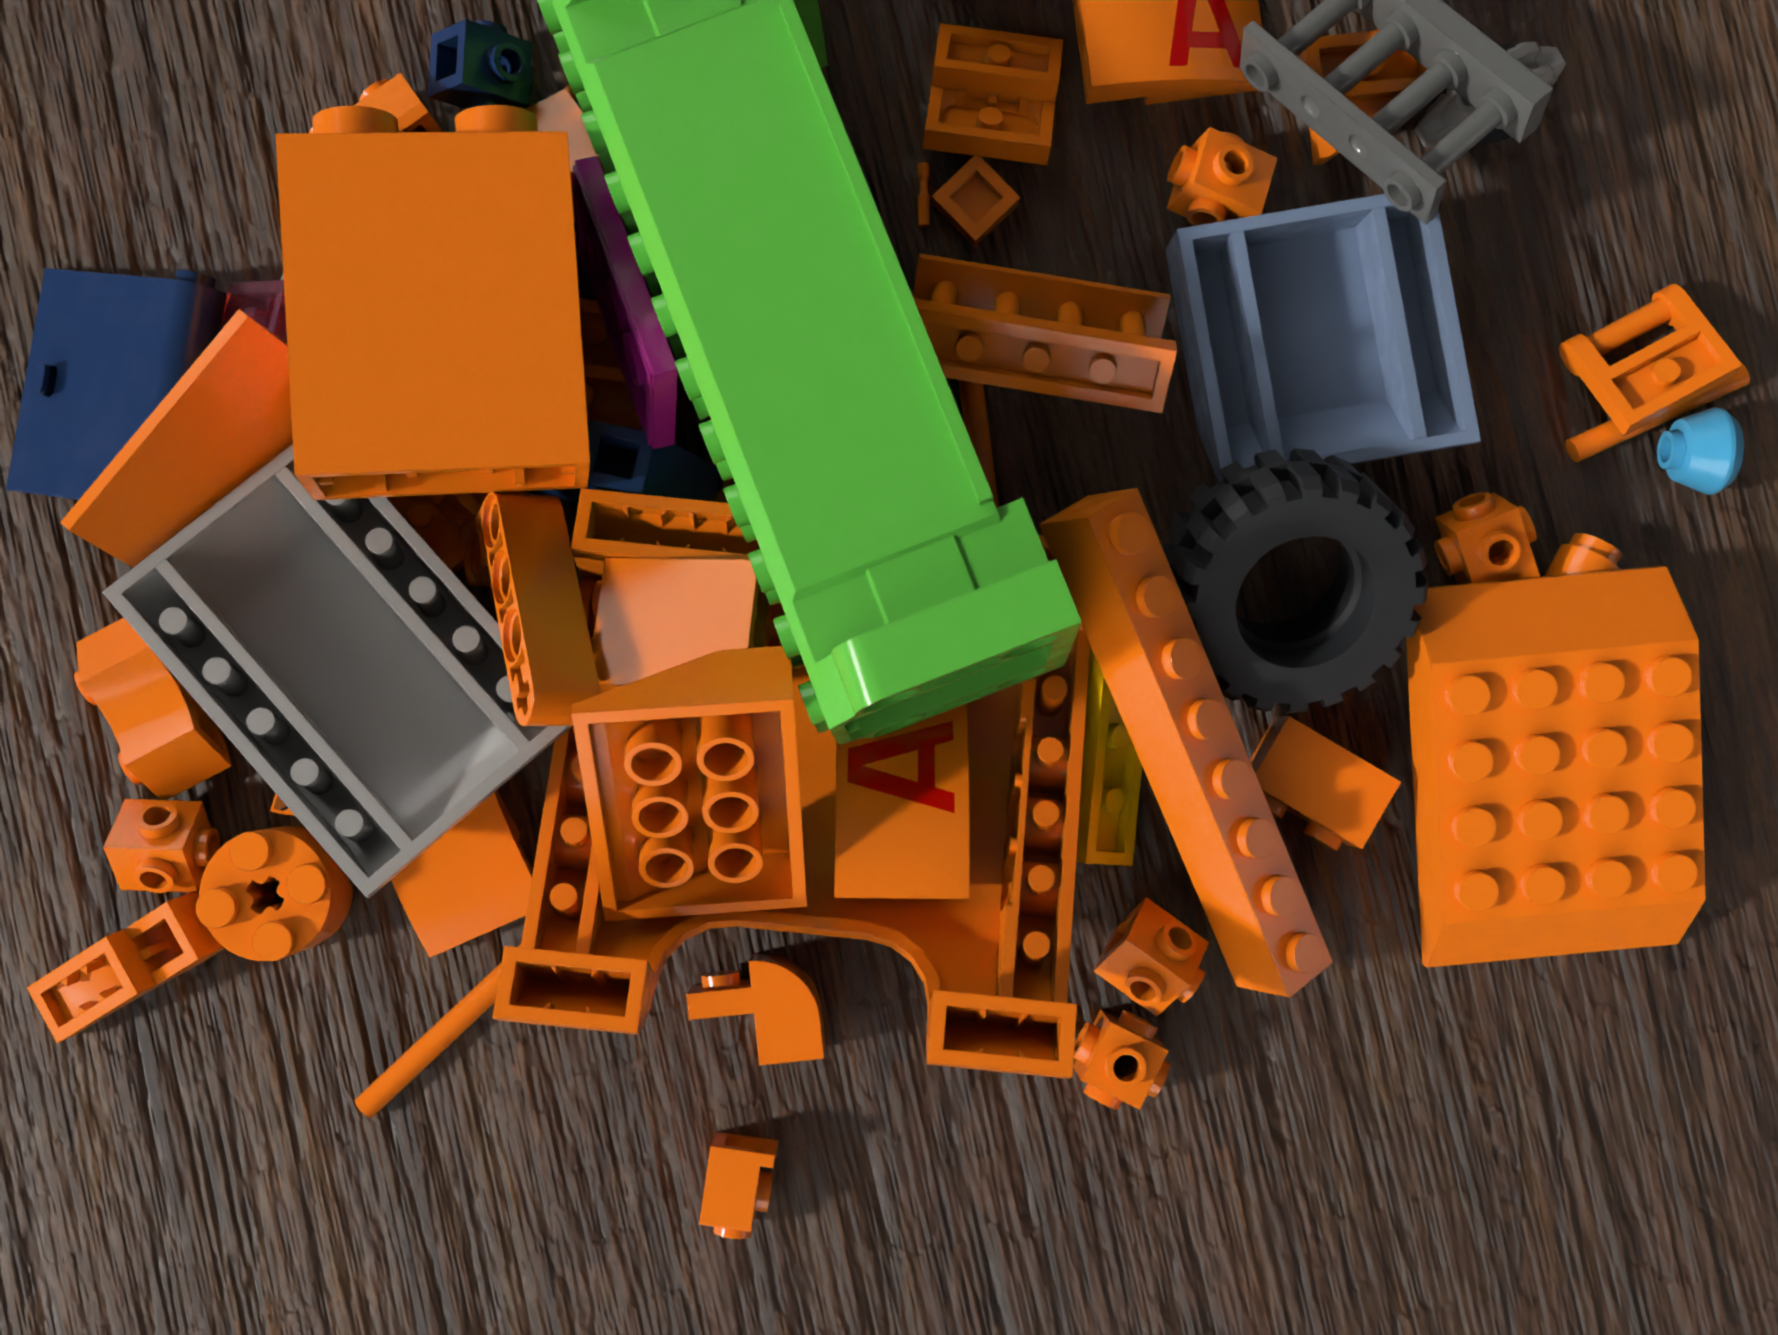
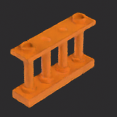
M919 253L913 298L945 378L1163 413L1177 354L1176 341L1161 339L1170 304V294Z

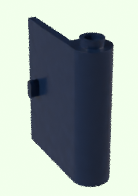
M45 268L6 490L71 500H79L221 331L227 294L215 289V278L187 270H176L175 279Z

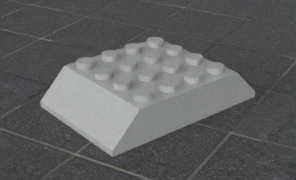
M293 444L102 592L368 899L572 727L521 726L513 708L498 623L386 497L313 500L295 476Z

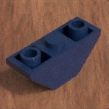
M595 420L587 421L590 469L588 488L585 489L715 502L721 475L714 464L676 444L652 449L651 445L648 446L644 432L641 430ZM581 488L523 492L557 495L560 500L578 503Z

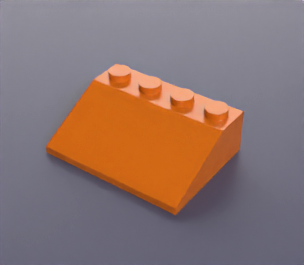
M238 309L60 523L70 532L134 568L293 444L287 342Z
M783 646L718 650L572 704L571 715L605 922L807 907L791 658H787Z

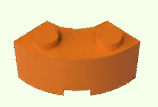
M124 617L76 642L78 671L74 674L76 685L84 698L92 705H97L108 721L120 747L118 754L119 763L131 782L136 785L144 784L160 800H168L231 767L228 748L221 729Z

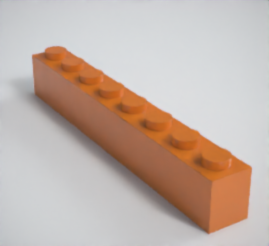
M1138 488L1088 495L1043 521L1039 526L1053 559H1057L1081 618L1083 629L1236 986L1290 998L1330 966L1333 960Z

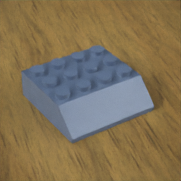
M1385 194L1176 230L1165 252L1197 431L1218 482L1224 479L1219 471L1220 469L1235 461H1238L1243 468L1255 465L1254 456L1256 453L1274 449L1284 460H1289L1290 452L1294 448L1315 450L1323 460L1330 455H1334L1353 465L1481 442L1439 209L1436 217L1425 225L1410 211L1404 212L1396 208L1387 199Z

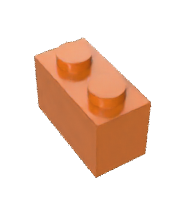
M1290 716L1274 717L1250 758L1272 815L1280 819L1283 818L1286 811L1296 815L1308 823L1303 831L1305 835L1336 852L1342 843L1347 846L1363 849L1401 781Z

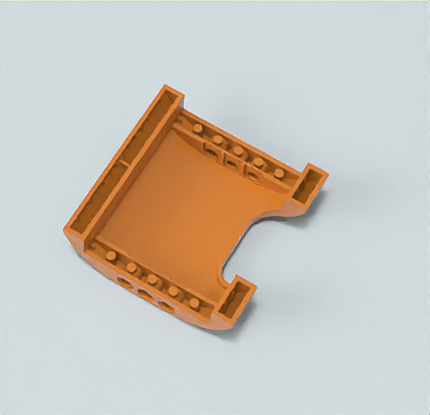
M581 488L571 550L581 577L580 593L590 641L593 642L596 622L592 608V593L596 582L602 581L605 558L749 560L748 553L760 549L758 541L754 540L746 543L741 529L737 527L728 503ZM1038 535L1048 560H1054L1044 535ZM781 602L773 605L768 647L782 646L773 622L774 618L785 614ZM1082 624L1065 666L967 703L970 899L834 898L836 739L830 730L818 733L816 726H813L798 685L810 681L805 666L794 669L792 665L807 907L605 922L574 727L569 728L554 741L521 947L504 946L492 1018L498 1021L639 1035L650 1011L658 979L668 957L686 939L708 929L744 927L861 939L893 948L912 963L923 981L928 1006L926 1063L928 1065L1071 1079L1073 1077L1077 1004L1067 1003L1090 656V643Z

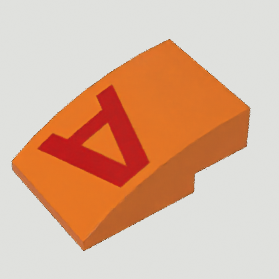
M1072 0L1086 104L1144 97L1145 105L1258 91L1247 81L1239 67L1243 28L1252 21L1262 27L1259 0Z
M967 704L876 738H863L840 745L836 741L834 898L970 899Z

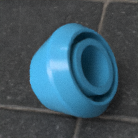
M1713 407L1676 420L1669 431L1662 433L1657 446L1658 464L1662 469H1666L1672 481L1707 495L1719 493L1736 479L1744 455V437L1740 423L1728 411L1719 407Z

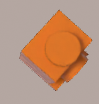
M716 1132L710 1145L699 1225L714 1227L713 1232L716 1235L725 1238L747 1239L752 1236L756 1211L768 1213L774 1173L764 1172L762 1167H774L779 1140Z

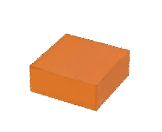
M973 156L932 195L931 204L973 247H976L1019 205L1021 197L981 156Z

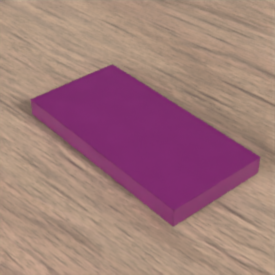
M598 156L575 160V165H573L576 246L648 446L651 445L652 449L674 445L678 370L654 310L646 283L632 252L622 219L608 189Z

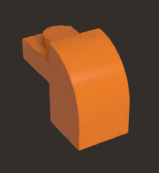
M753 953L748 961L750 979L740 980L739 970L709 972L701 975L702 984L693 985L686 994L689 1020L754 1013L759 1066L824 1059L826 1041L819 993L810 977L799 966L786 958L770 953Z

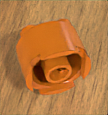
M279 826L244 832L226 842L208 862L201 879L199 898L196 903V914L199 921L208 928L217 942L231 953L254 961H277L318 945L329 939L341 927L352 905L353 884L350 883L349 877L303 826ZM278 880L280 883L275 892L272 889L273 881ZM276 893L284 898L282 903H278L275 900Z

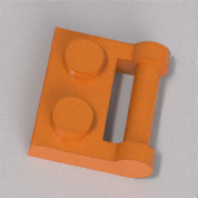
M1670 284L1652 295V302L1588 336L1577 334L1559 345L1560 357L1565 367L1573 375L1580 376L1623 436L1735 377L1742 367V363L1685 290L1677 284ZM1663 323L1667 326H1673L1676 330L1611 366L1602 357Z

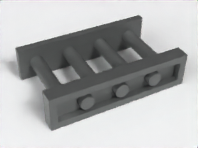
M1324 0L1277 40L1254 21L1243 28L1239 68L1242 70L1247 81L1258 91L1270 93L1383 189L1387 199L1396 208L1404 212L1410 211L1425 225L1436 217L1447 182L1440 175L1494 128L1504 130L1519 143L1525 140L1539 127L1553 90L1550 85L1442 0ZM1349 12L1359 13L1380 31L1324 79L1297 57ZM1396 50L1406 51L1426 67L1427 70L1372 118L1344 96ZM1445 88L1454 90L1473 105L1476 110L1422 157H1417L1392 136L1394 132Z

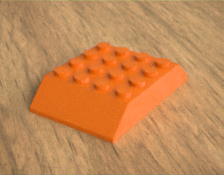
M1651 566L1428 587L1427 599L1424 604H1415L1414 610L1422 617L1417 630L1412 638L1406 637L1422 964L1428 968L1678 944L1704 904L1706 889L1699 639L1666 566Z

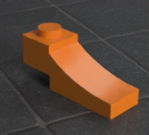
M191 891L165 902L127 928L102 938L27 987L57 1043L77 1035L123 1006L196 967L225 949L212 936L208 928L199 921L196 914L199 891L198 893Z

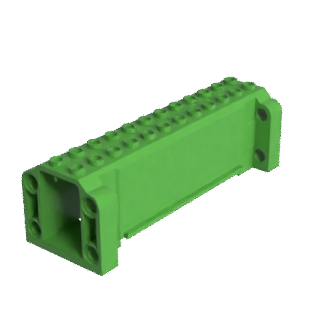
M537 0L551 35H553L560 52L558 56L573 94L576 95L583 112L581 117L586 131L605 170L604 178L629 233L627 238L632 252L653 296L651 301L665 337L669 339L676 356L675 365L689 400H692L699 419L711 418V420L699 424L700 431L722 480L726 481L734 478L735 484L723 488L737 527L741 529L746 543L754 540L758 541L760 549L748 553V557L760 588L766 594L770 606L780 602L782 604L785 614L774 618L773 622L788 659L791 658L794 669L802 666L806 667L810 681L798 685L810 720L813 726H816L818 733L830 730L839 745L863 738H876L1065 666L1082 623L1057 559L1049 561L1024 499L1021 498L997 508L995 506L993 494L821 71L822 67L828 65L818 0Z

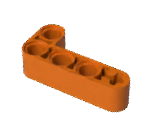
M489 492L466 538L464 569L470 586H491L516 719L521 726H573L572 704L599 695L600 687L561 501L557 495Z

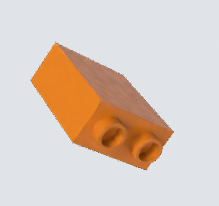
M482 105L459 112L454 118L455 132H399L397 118L387 111L367 106H337L321 110L313 116V133H276L294 472L296 478L312 499L332 500L588 488L590 453L568 131H538L537 117L532 112L523 108L508 105Z

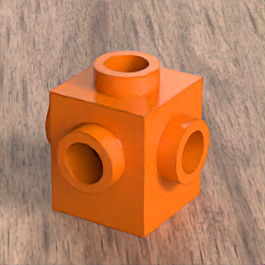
M1209 127L1191 147L1183 145L1175 155L1167 176V181L1174 184L1167 209L1186 217L1193 226L1261 215L1277 157L1246 144L1242 138L1233 133L1220 132Z
M1479 492L1457 500L1452 506L1453 510L1435 517L1441 539L1434 541L1435 551L1442 568L1448 576L1454 575L1457 584L1540 577L1530 543L1537 540L1536 530L1531 517L1523 506L1517 507L1495 492L1492 494Z
M125 799L103 848L120 890L149 891L153 893L194 891L198 893L204 870L212 856L220 848V836L216 828H211L202 801Z
M1146 897L1113 930L1094 972L1157 1017L1176 999L1185 1003L1196 992L1205 976V971L1199 965L1209 942Z
M1100 1009L1094 1023L1087 1022L1083 1026L1074 1046V1059L1076 1060L1073 1067L1080 1080L1087 1083L1083 1092L1095 1101L1114 1110L1119 1109L1122 1101L1140 1110L1147 1095L1155 1098L1161 1091L1170 1070V1062L1165 1060L1169 1050L1155 1037L1158 1027L1126 1010H1123L1120 1017L1117 1018ZM1122 1055H1131L1133 1059L1125 1075L1120 1076L1114 1073L1115 1061Z

